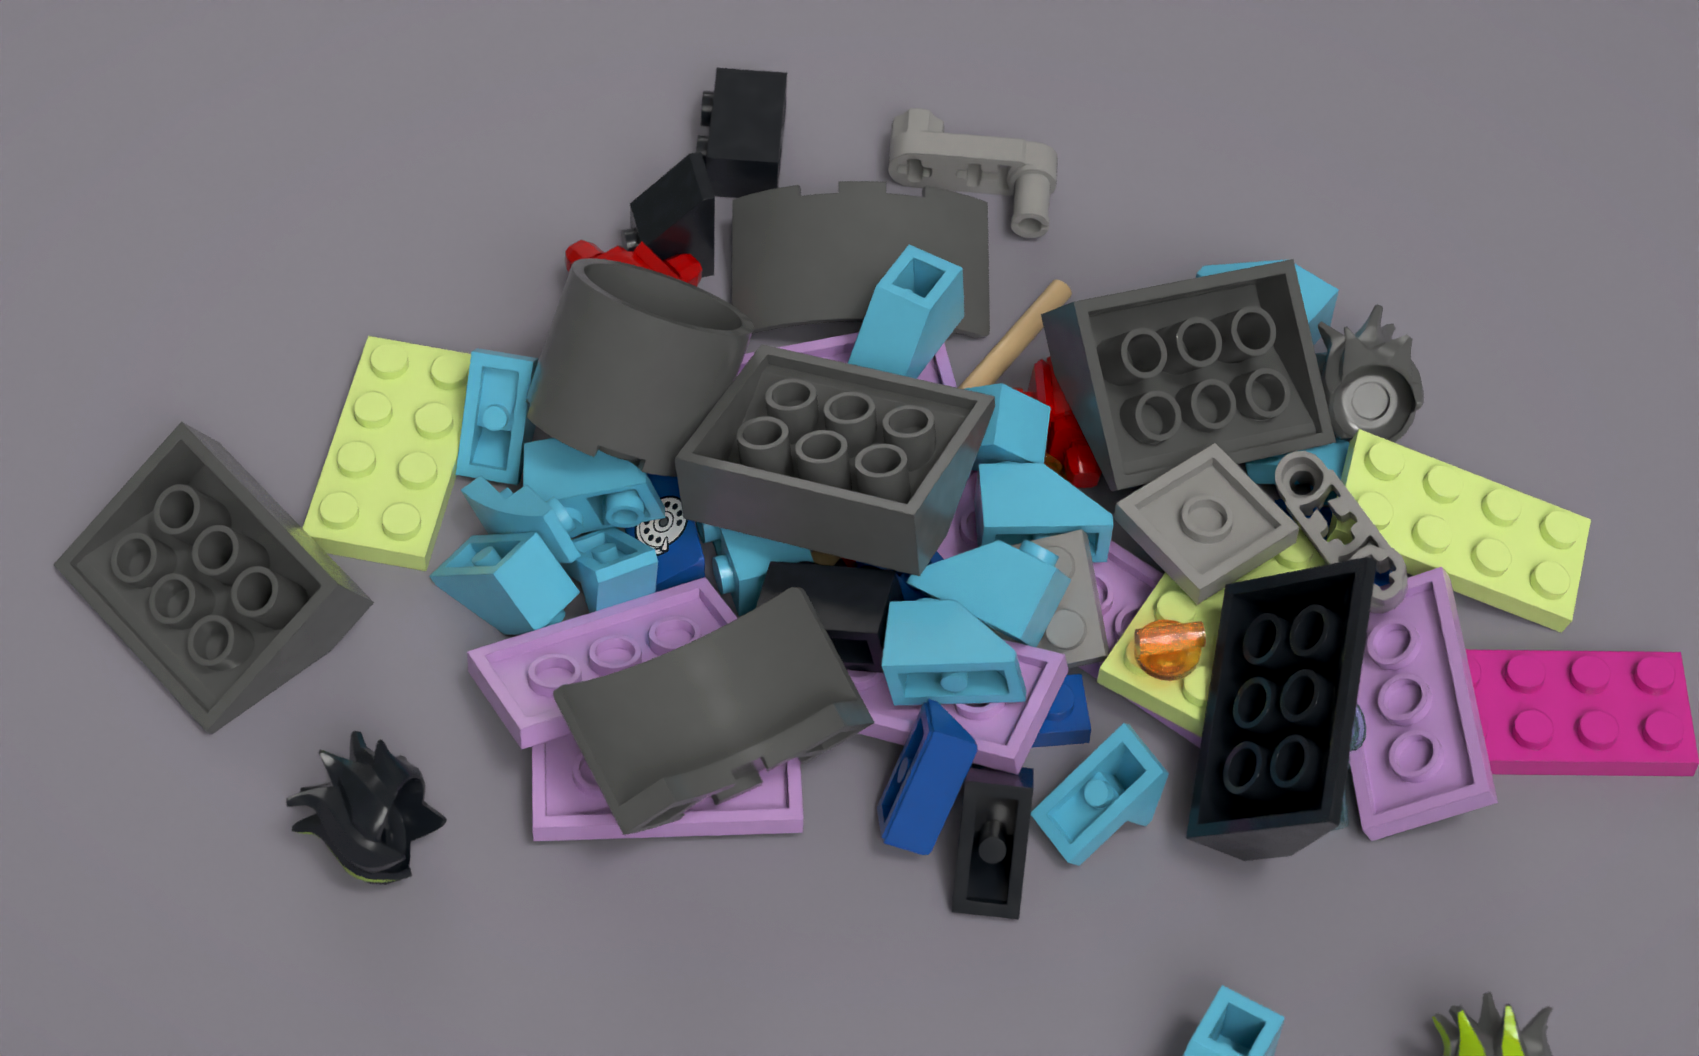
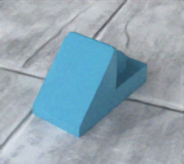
M479 348L471 351L456 475L472 478L482 476L489 481L513 485L520 483L524 469V443L532 442L536 425L527 418L530 404L526 402L538 364V358Z
M616 527L604 528L573 539L572 541L581 556L572 563H560L569 576L581 582L589 613L655 593L658 569L655 549Z
M1123 723L1031 811V816L1065 860L1070 864L1080 866L1126 821L1145 827L1152 821L1169 773L1129 724Z

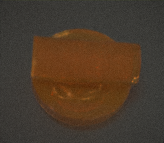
M1157 620L1143 628L1135 629V660L1145 673L1156 679L1173 681L1187 677L1196 669L1200 660L1201 648L1206 645L1203 622L1180 623L1174 620Z

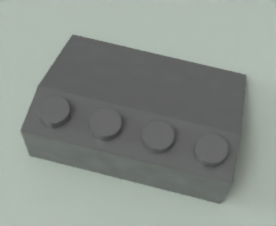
M1294 259L1074 301L1041 314L1055 377L1111 492L1148 484L1214 443L1236 464L1336 443Z
M761 344L675 457L683 519L920 576L947 536L993 414L995 396Z
M182 421L53 564L202 728L211 734H214L330 652L374 603L218 441Z

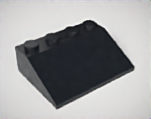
M1363 557L1225 585L1186 839L1240 860L1249 861L1292 856L1340 825L1377 565L1376 560Z

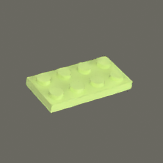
M368 336L303 525V530L326 553L427 571L457 476L456 467L471 354Z
M1358 429L1349 442L1341 481L1391 548H1394L1402 556L1408 574L1414 576L1443 567L1451 579L1453 591L1562 633L1573 620L1591 519ZM1332 514L1326 541L1330 542L1338 538L1344 545L1350 543L1353 540L1351 527L1356 522L1352 518L1341 522Z
M1299 528L1295 544L1233 583L1327 564ZM1165 572L1100 666L1097 683L1202 738L1225 588L1197 605Z

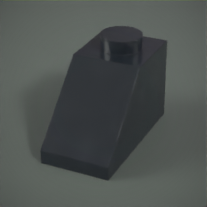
M697 152L688 154L630 203V229L621 230L622 247L627 251H634L641 241L644 242L662 261L677 254H691L702 266V277L714 276L715 197L702 154Z
M974 763L971 764L965 778L951 912L1019 919L1034 789V768L1022 767L1017 775Z

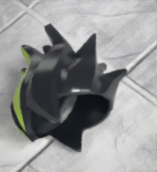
M353 731L350 735L349 759L321 749L319 751L320 758L331 782L300 788V793L286 798L287 807L308 806L316 811L315 814L296 822L292 826L293 832L312 834L321 838L342 867L352 877L370 884L386 885L412 876L411 868L409 867L411 841L438 830L445 825L447 819L424 801L425 781L419 768L410 764L405 756L399 755L395 757L389 752L386 744L381 739L378 740L374 752L366 746L362 733Z

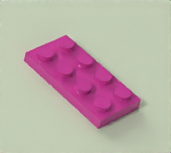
M1465 649L1492 774L1694 776L1699 765V758L1681 652Z

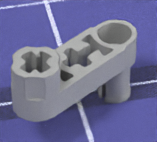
M911 108L904 114L894 117L891 128L888 171L895 182L912 188L929 186L949 191L1014 196L1012 230L1021 237L1037 238L1048 232L1050 223L1048 217L1050 195L1055 191L1057 185L1058 167L1057 153L1052 147L1044 143L1026 141L1020 138L944 133L943 120L935 117L930 110L922 108Z
M1294 451L1285 455L1275 470V483L1281 499L1285 502L1287 512L1326 564L1369 557L1377 561L1376 571L1380 574L1390 569L1392 571L1389 574L1390 587L1382 591L1376 584L1373 586L1370 612L1386 613L1397 608L1404 600L1408 590L1407 569L1402 556L1394 548H1391L1336 473L1328 469L1321 459L1307 451ZM1297 480L1300 485L1309 484L1314 488L1306 495H1298L1294 493V483ZM1331 491H1334L1338 498L1328 501L1329 508L1336 518L1341 522L1352 518L1356 522L1351 527L1353 540L1346 545L1338 538L1330 542L1323 539L1329 530L1327 522L1319 510L1323 507L1325 499Z

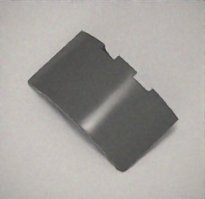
M838 181L839 193L801 196L799 185H792L761 191L732 200V305L752 321L754 325L752 334L799 325L863 322L876 285L910 244L963 268L964 318L953 332L978 339L989 335L988 202L954 191L925 186L922 189V197L886 193V182Z
M800 587L788 588L738 619L668 653L615 673L582 682L565 684L553 691V697L623 835L645 831L680 820L684 816L683 812L708 796L712 797L715 805L735 798L762 785L763 781L758 773L759 771L766 768L768 772L793 758H798L802 765L875 723L805 590Z

